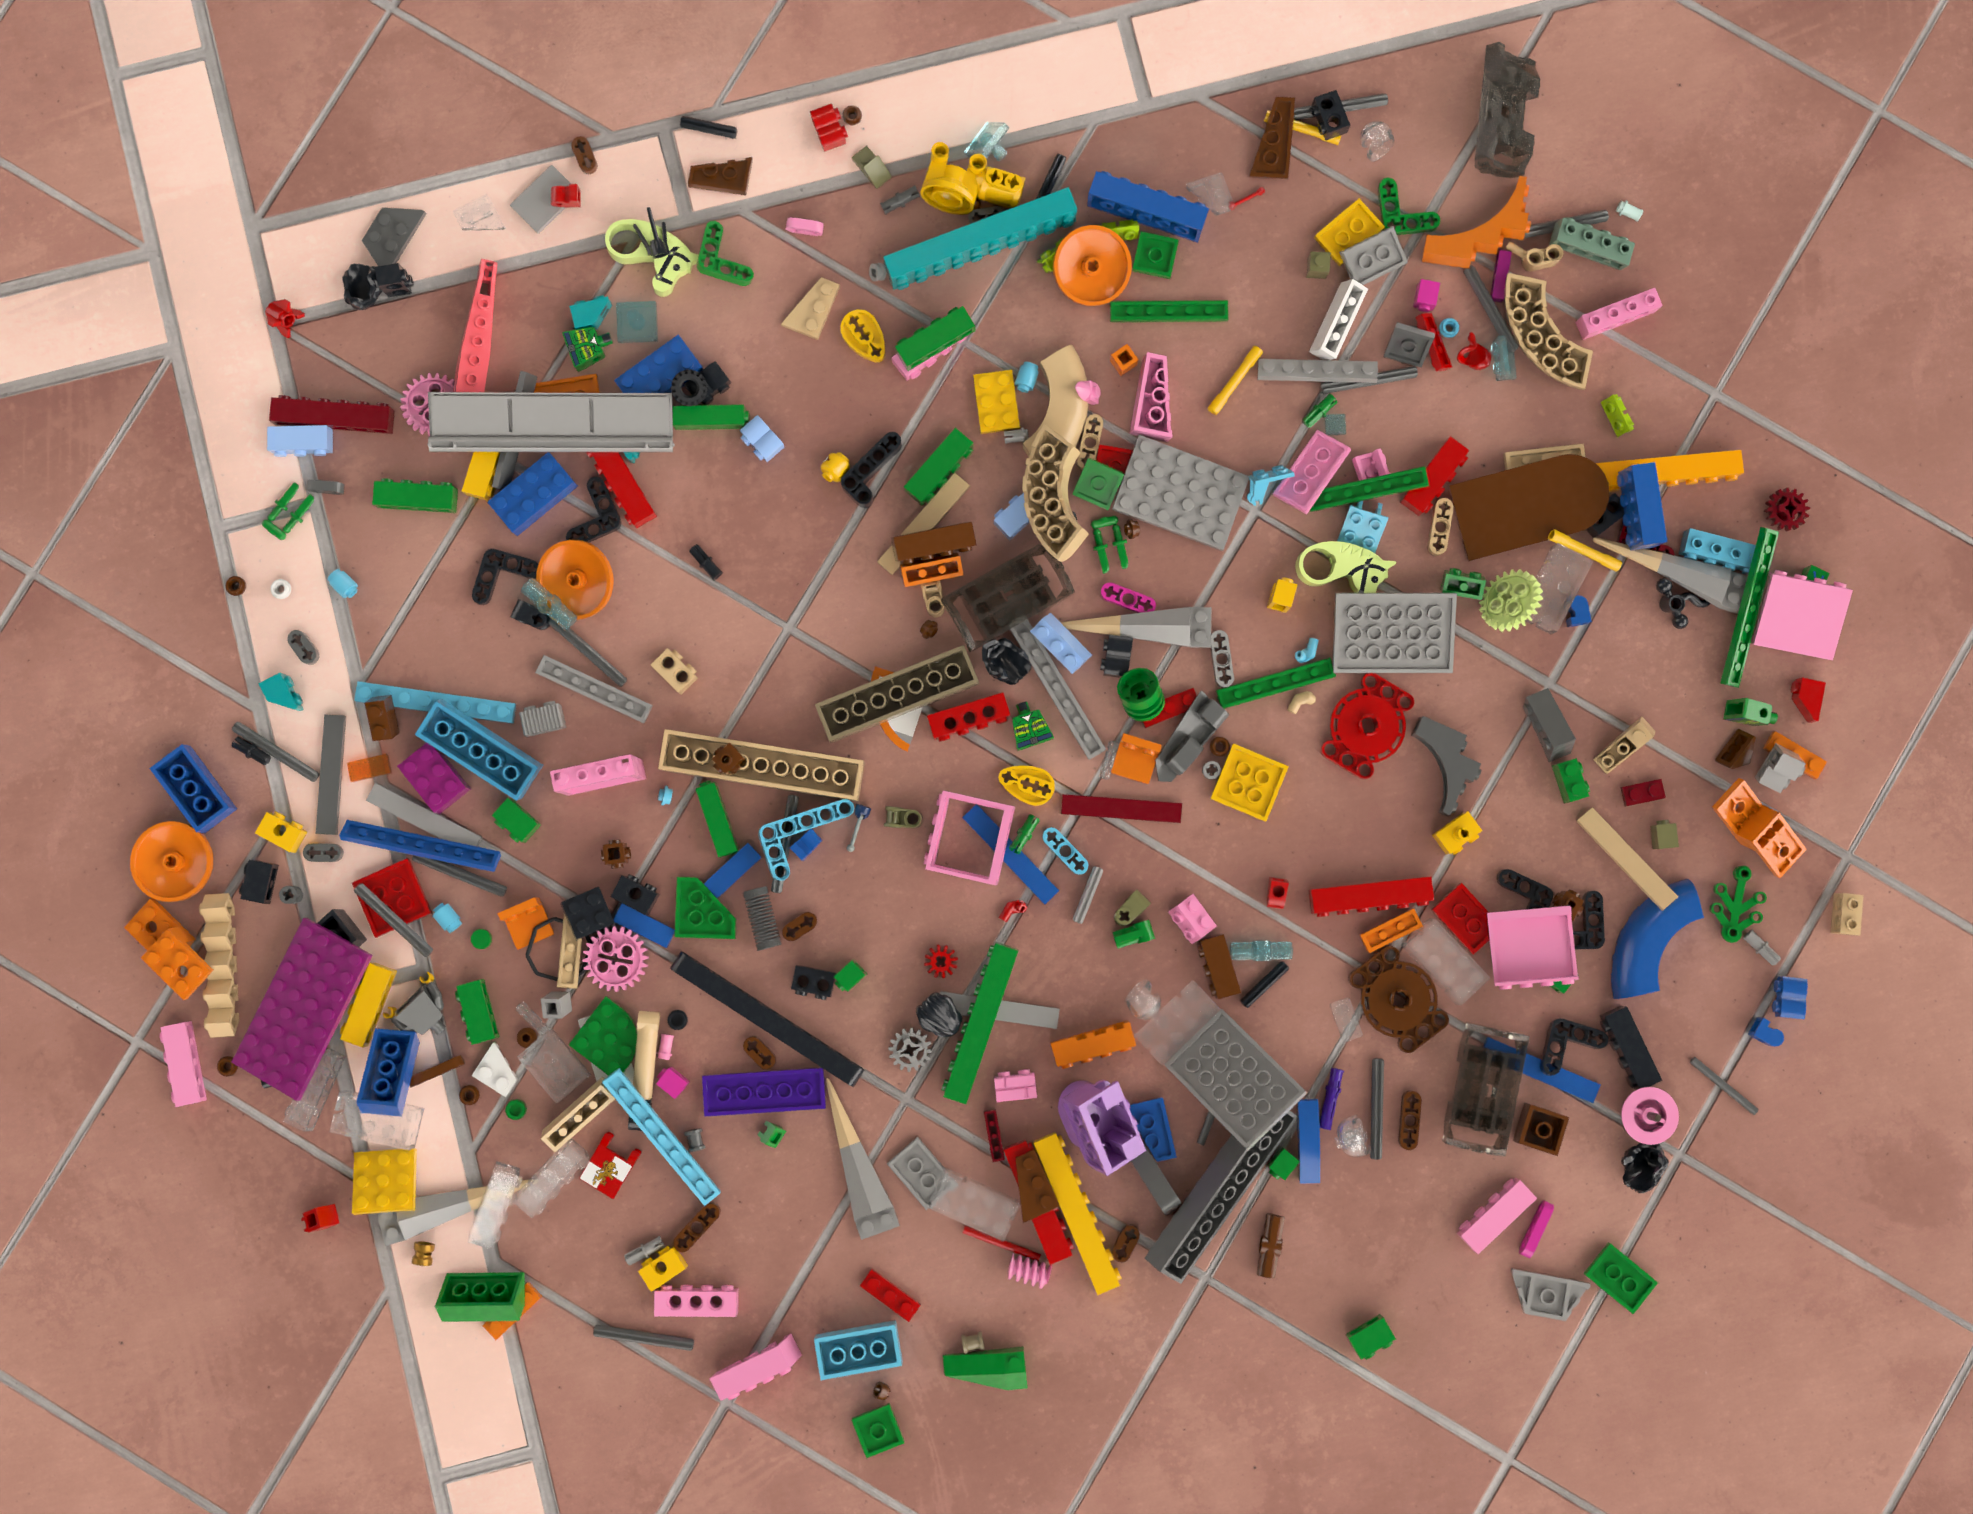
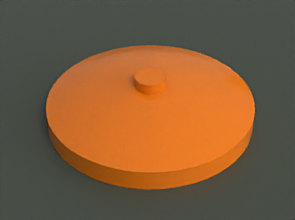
M1098 225L1083 226L1067 234L1059 243L1053 259V273L1058 287L1070 300L1084 306H1099L1117 298L1127 286L1132 270L1130 252L1123 239L1114 231Z
M566 540L551 546L540 559L536 573V583L541 599L552 612L566 619L580 620L597 614L606 606L613 591V572L608 559L600 549L583 540Z
M175 821L158 823L144 831L133 846L130 857L132 877L140 890L153 899L164 902L186 900L196 895L208 882L213 869L212 848L204 834L196 832L189 824Z

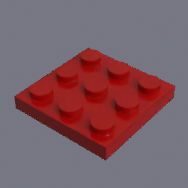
M409 858L352 882L354 889L359 884H364L406 924L432 914ZM357 895L375 938L395 930Z

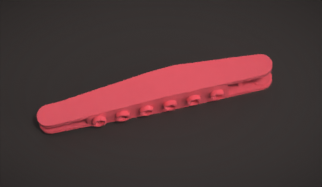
M482 258L480 260L477 281L458 355L453 392L485 391L490 358L497 262ZM482 283L488 284V295L479 294Z

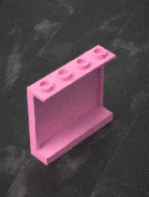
M1775 570L1774 573L1769 572V583L1751 643L1758 646L1833 660L1853 590L1846 588L1847 584L1834 582V585L1826 584L1827 580L1814 578V581L1806 580L1807 576L1795 574L1794 577L1787 576V572Z
M1571 906L1487 913L1495 986H1499V989L1502 990L1512 989V985L1520 984V988L1533 987L1532 983H1541V986H1552L1555 981H1562V985L1574 984V980H1579Z

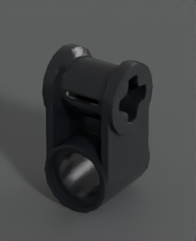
M520 599L517 600L510 615L511 618L539 630H545L550 626L548 622L551 618L548 614ZM538 617L543 619L541 623L537 621Z

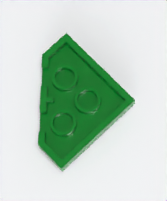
M677 877L675 937L736 939L737 919L697 877Z

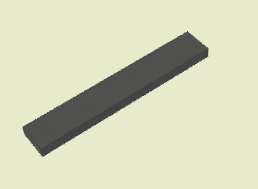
M520 371L515 392L534 393L537 376ZM500 452L492 487L502 490L512 482L519 452Z
M324 714L315 834L338 835L346 728L345 715Z

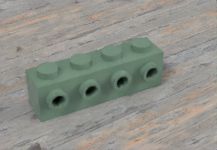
M1569 217L1562 218L1555 223L1549 245L1557 244L1564 251L1620 271L1629 266L1635 243L1630 242L1626 237H1616L1611 235L1609 231L1594 229L1592 225L1577 223L1573 218Z

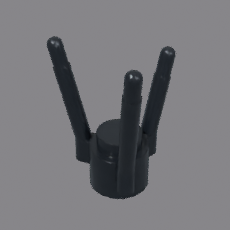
M647 207L654 240L650 241L651 245L649 246L636 224H633V228L645 246L648 255H652L654 259L662 258L668 255L667 251H669L666 223L662 222V241L658 237L651 208Z

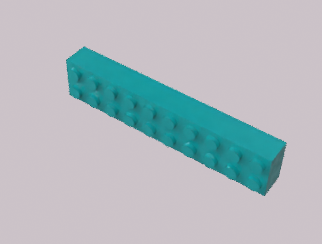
M1069 187L886 255L883 257L892 288L893 290H903L909 287L911 283H922L928 279L927 277L932 275L940 276L951 268L959 269L964 266V263L970 261L972 263L977 262L988 254L990 256L996 255L1007 247L1012 249L1025 240L1030 242L1041 234H1052L1057 228H1068L1076 222L1077 206Z

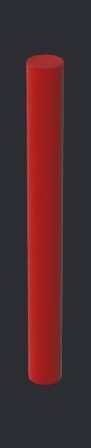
M966 1225L962 1232L1029 1259L1037 1260V1262H1039L1041 1257L1040 1253Z

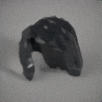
M351 264L342 277L344 299L347 304L356 310H366L376 303L382 290L377 284L375 266Z
M1007 638L994 639L982 646V661L985 663L987 672L999 681L1009 685H1016L1031 670L1032 666L1026 652Z
M938 992L932 993L922 1002V1005L916 1008L919 1024L924 1030L939 1037H950L959 1031L963 1018L949 996L941 995Z
M1639 1143L1625 1151L1624 1157L1621 1159V1163L1625 1165L1624 1185L1635 1190V1192L1646 1193L1659 1183L1669 1164V1160L1664 1155L1660 1144L1649 1145Z

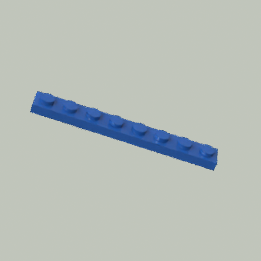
M346 820L339 835L340 840L491 872H495L501 858L500 851L352 820Z

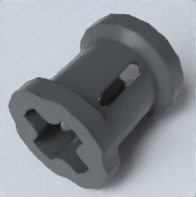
M285 886L280 890L279 898L285 904H297L303 899V892L297 886ZM289 892H291V894L294 895L293 898H291V896H289Z
M702 1128L684 1132V1136H687L688 1152L706 1148L700 1133Z

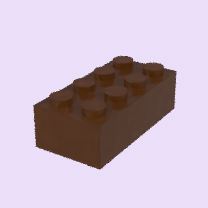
M972 522L890 537L895 561H900L901 564L914 562L913 558L920 557V560L932 559L933 554L939 553V556L952 555V550L957 549L959 552H967L972 550V546H977Z

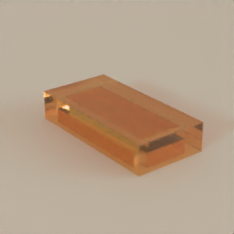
M388 754L347 763L350 781L353 783L392 774Z

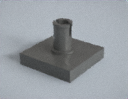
M1397 322L1384 352V357L1422 368L1435 333L1418 329L1414 325L1408 326Z

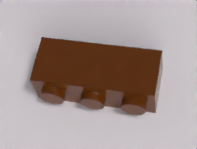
M1224 934L1200 940V945L1197 946L1200 958L1204 957L1206 965H1203L1205 976H1209L1211 980L1209 985L1211 996H1215L1219 1000L1241 993Z

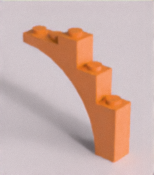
M1519 176L1516 189L1508 203L1488 222L1459 234L1444 236L1427 235L1422 262L1469 269L1471 261L1475 262L1477 252L1497 254V249L1502 247L1504 238L1523 240L1525 233H1529L1531 221H1528L1529 213H1525L1526 202H1523V198L1528 196L1530 186L1526 185L1527 177Z

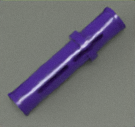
M1331 1067L1328 1085L1325 1086L1326 1095L1319 1121L1320 1128L1331 1130L1337 1098L1342 1090L1340 1086L1344 1070Z

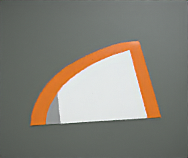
M875 666L871 682L894 672ZM922 707L880 724L889 739L907 752Z

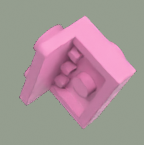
M1376 449L1371 453L1352 459L1359 480L1391 474L1388 471L1386 457L1381 449Z
M1194 894L1169 911L1172 920L1179 926L1185 938L1191 944L1203 938L1217 926Z

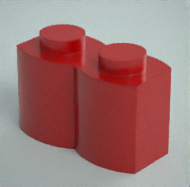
M831 103L810 111L824 152L846 144L845 138L848 137L845 126H840L838 121L841 119L838 108H834Z

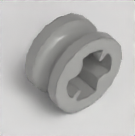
M873 263L870 265L869 275L872 281L885 280L886 268L883 263Z
M1215 761L1207 762L1202 768L1204 777L1211 780L1217 778L1221 773L1220 765ZM1210 765H1214L1213 768L1216 767L1217 769L1213 776L1206 772Z

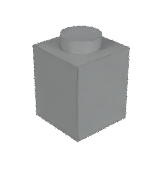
M552 991L541 998L543 1018L562 1019L572 1011L570 992Z

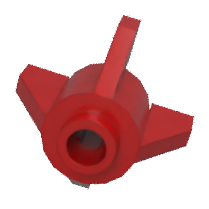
M286 299L271 302L265 310L267 324L271 327H277L286 338L291 337V329L289 327L294 324L295 319L305 317V313L292 309L291 302Z

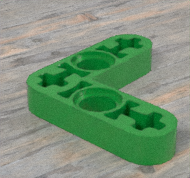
M1387 177L1380 182L1378 196L1381 221L1385 226L1384 230L1390 227L1388 226L1390 222L1393 225H1398L1394 228L1396 235L1432 232L1438 228L1441 219L1435 212L1401 215L1396 181ZM1385 184L1392 187L1389 191V197H1386L1387 189L1383 188ZM1385 203H1393L1395 210L1387 211L1384 207ZM1429 218L1435 221L1433 226H1430V223H1423L1422 227H1420L1421 222H1427ZM1413 219L1416 221L1417 226L1413 229L1409 228L1406 225V221Z
M717 221L708 222L704 230L697 260L698 271L704 275L730 283L748 286L754 277L753 270L748 266L717 257L723 227ZM712 228L716 229L714 238H711ZM711 244L714 246L715 250L708 251L705 248V245ZM706 257L709 258L708 267L704 266ZM720 267H728L730 273H722ZM742 273L746 274V279L742 278Z

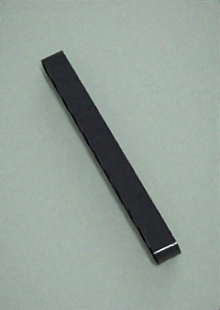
M681 951L671 965L670 969L851 1087L856 1085L865 1071L858 1064L688 954Z

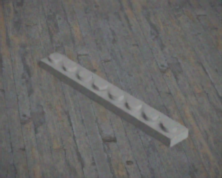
M1025 614L1007 623L1008 628L1021 649L1026 652L1031 666L1088 760L1106 750L1105 746L1045 647L1030 632L1033 628Z

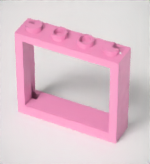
M631 754L550 771L554 792L567 796L646 779L643 760ZM629 759V762L622 763V760Z
M943 791L942 794H939L937 806H939L938 814H934L932 825L935 828L934 832L930 833L928 839L930 850L929 853L926 852L924 857L925 869L998 885L1015 806ZM950 798L1004 810L989 877L935 864Z

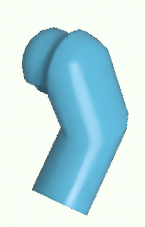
M1309 638L1307 648L1301 651L1298 650L1295 653V659L1300 663L1313 659L1319 640Z

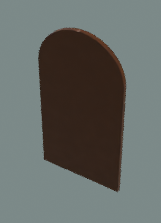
M1575 454L1560 455L1449 485L1468 561L1547 541L1553 529L1566 535L1586 530L1601 518L1609 501V482L1602 469L1592 460Z

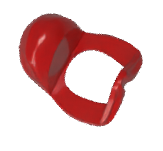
M1470 332L1468 336L1470 345L1463 347L1459 351L1457 361L1474 370L1486 369L1491 363V353L1485 347L1476 343L1474 333ZM1470 351L1467 357L1463 356V354Z

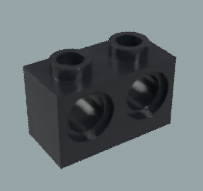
M1337 90L1314 97L1310 107L1313 117L1317 118L1319 133L1324 136L1325 141L1348 133L1350 122ZM1321 105H1327L1330 109H1324ZM1333 122L1337 127H1331L1328 123Z
M399 263L375 267L378 287L389 298L412 294L413 278Z
M1616 493L1609 496L1608 504L1614 506V512H1610L1606 508L1604 514L1599 519V524H1594L1586 529L1593 538L1600 535L1623 517L1624 507L1621 506L1620 498Z
M796 965L791 989L795 990L797 995L807 996V993L815 994L817 999L826 1000L827 997H832L835 984L834 976L837 973ZM801 975H805L809 979V984L806 987H802L798 983ZM821 979H825L829 984L826 991H822L818 987V982Z

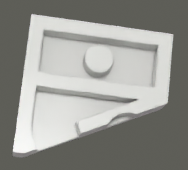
M493 1042L472 1076L504 1097H507L518 1081V1078L509 1067V1063L499 1050L498 1044Z

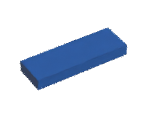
M747 843L713 874L704 885L716 898H719L762 857Z
M623 903L613 919L615 923L665 948H668L675 934V929Z

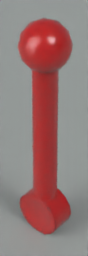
M1259 188L1256 192L1235 203H1229L1228 209L1234 210L1237 205L1257 195L1264 194V188Z

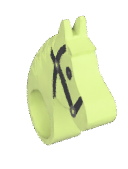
M636 219L614 222L607 229L605 235V243L609 255L621 264L654 262L656 275L653 278L652 284L654 292L658 296L665 297L670 295L678 279L687 273L691 274L693 265L697 264L699 254L690 252L682 241L668 231L666 232L669 251H667L668 255L665 257L654 259L652 255H648L642 242L633 253L620 254L611 247L612 238L623 230H630L636 233L633 224H636L649 246L651 245L650 241L654 240V236L649 222ZM655 225L658 237L663 241L662 228Z
M1328 541L1312 545L1301 552L1296 560L1295 569L1299 579L1309 586H1321L1346 577L1354 593H1376L1378 585L1388 578V569L1395 565L1396 562L1382 560L1370 550L1351 543ZM1318 551L1329 557L1332 566L1326 579L1315 580L1306 574L1303 568V561L1308 552Z

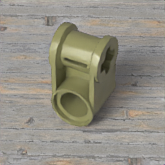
M885 807L887 816L884 827L914 829L920 827L923 822L922 815L916 810ZM911 814L918 815L919 820L914 825L908 822V817Z
M1136 889L1114 915L1115 922L1120 926H1127L1151 902ZM1119 913H1128V921H1120L1121 915Z

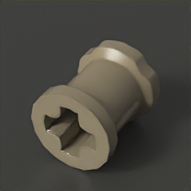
M981 1331L976 1335H961L964 1354L975 1349L985 1350Z

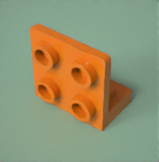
M1123 733L1111 773L1149 784L1155 760L1160 753L1162 745Z
M534 897L497 913L500 921H505L517 950L527 947L534 927L548 920L540 897ZM550 923L537 930L533 944L554 935Z

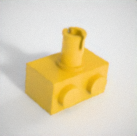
M1466 811L1432 836L1446 855L1451 853L1455 855L1463 850V844L1466 842L1472 843L1480 837L1478 834L1482 829L1469 811Z

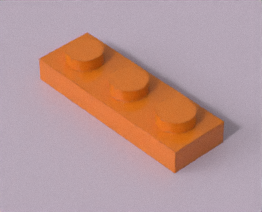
M1773 731L1763 749L1770 753L1777 743L1797 753L1805 762L1804 773L1813 779H1818L1827 761L1780 733Z
M1412 908L1359 936L1367 952L1371 953L1423 927L1415 909Z
M530 1282L525 1284V1306L521 1317L543 1297ZM486 1321L482 1326L497 1340L516 1321Z

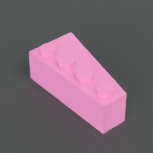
M1147 352L1142 359L1129 434L1142 435L1150 439L1168 442L1172 438V430L1170 424L1171 413L1169 410L1167 356Z
M790 1333L785 1336L778 1345L776 1341L769 1344L768 1347L760 1351L761 1354L756 1351L744 1358V1362L739 1360L716 1372L710 1378V1381L720 1401L726 1398L732 1400L739 1396V1392L743 1390L746 1392L753 1390L759 1382L766 1384L774 1379V1375L779 1373L782 1376L792 1370L791 1366L802 1356L792 1334Z

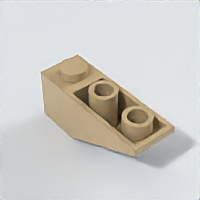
M1640 717L1593 760L1608 774L1651 740L1655 735V730L1643 717Z

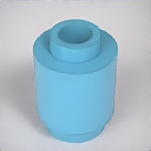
M1024 362L1020 366L1014 383L1017 386V390L1028 393V391L1034 389L1039 374V367L1036 364Z
M340 569L333 571L327 579L330 582L329 585L343 598H351L358 591V584L345 571Z
M441 903L433 910L435 912L433 918L444 931L447 930L451 933L462 924L461 918L449 903L446 905Z

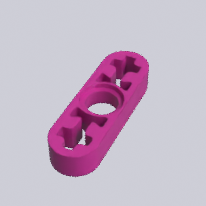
M1106 583L1101 588V597L1105 601L1136 613L1151 612L1156 609L1154 599L1114 583ZM1112 587L1113 592L1116 594L1119 593V590L1123 592L1119 597V601H1116L1117 596L1111 595L1107 597V593L1104 590ZM1125 594L1133 596L1134 602L1127 605L1123 602L1122 598ZM1137 597L1141 598L1140 603L1150 602L1152 609L1144 611V607L1139 604L1135 608Z
M1545 1200L1540 1203L1520 1245L1519 1254L1527 1258L1533 1256L1553 1213V1204Z

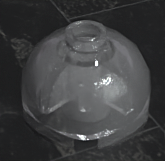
M1357 1115L1344 1119L1338 1125L1337 1137L1334 1138L1337 1148H1342L1351 1157H1361L1371 1153V1145H1366L1368 1135L1361 1119L1357 1118Z

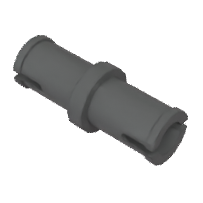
M914 185L900 194L897 192L894 197L880 203L885 215H887V213L899 207H905L906 203L920 197V194Z

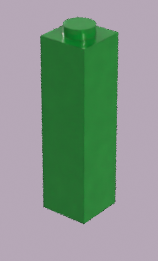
M744 405L673 406V427L675 430L742 429L746 423L750 422L749 411H746Z
M711 780L700 783V787L696 788V792L718 857L721 858L738 852L739 848L717 783H711Z

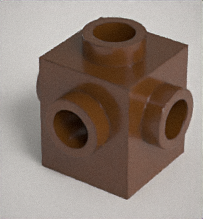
M729 743L725 747H719L713 753L714 757L712 760L715 764L712 766L720 774L724 772L726 775L730 773L733 775L741 768L740 764L745 758ZM729 757V762L725 763V759Z
M621 839L610 840L609 844L603 845V850H601L602 862L605 865H611V869L624 868L623 864L629 863L628 859H631V849L627 847V843H621ZM616 851H620V858L615 857Z
M1569 889L1568 891L1558 892L1553 898L1552 903L1554 904L1553 907L1571 906V919L1573 922L1575 917L1581 914L1584 908L1582 906L1584 900L1579 898L1580 894Z

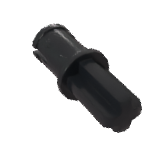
M698 544L689 550L691 555L700 564L699 567L703 568L713 581L723 574L712 561L713 558L709 557Z
M239 736L234 739L239 744L234 741L232 742V748L245 754L246 758H252L262 765H267L270 762L271 756L257 748L255 744H250Z

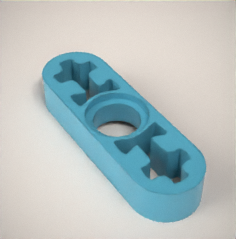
M1051 827L1044 831L1042 836L1044 843L1073 873L1081 875L1088 870V861L1056 828ZM1047 832H1055L1057 834L1055 838L1058 841L1062 838L1064 842L1059 844L1057 849H1054L1053 846L1056 843L1053 840L1047 841ZM1063 845L1071 848V854L1068 857H1063L1060 854V848ZM1074 853H1076L1078 857H1075L1078 862H1084V870L1078 869L1076 871L1074 869L1076 864L1073 861L1069 864L1067 860L1071 859Z

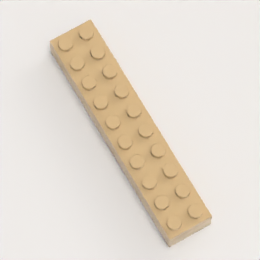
M665 729L658 769L859 801L865 762L851 758ZM731 743L745 760L740 764L741 768L732 775L730 773L726 775L724 772L720 774L712 766L715 764L712 760L714 757L713 753L719 747H725ZM729 757L725 759V763L729 762Z

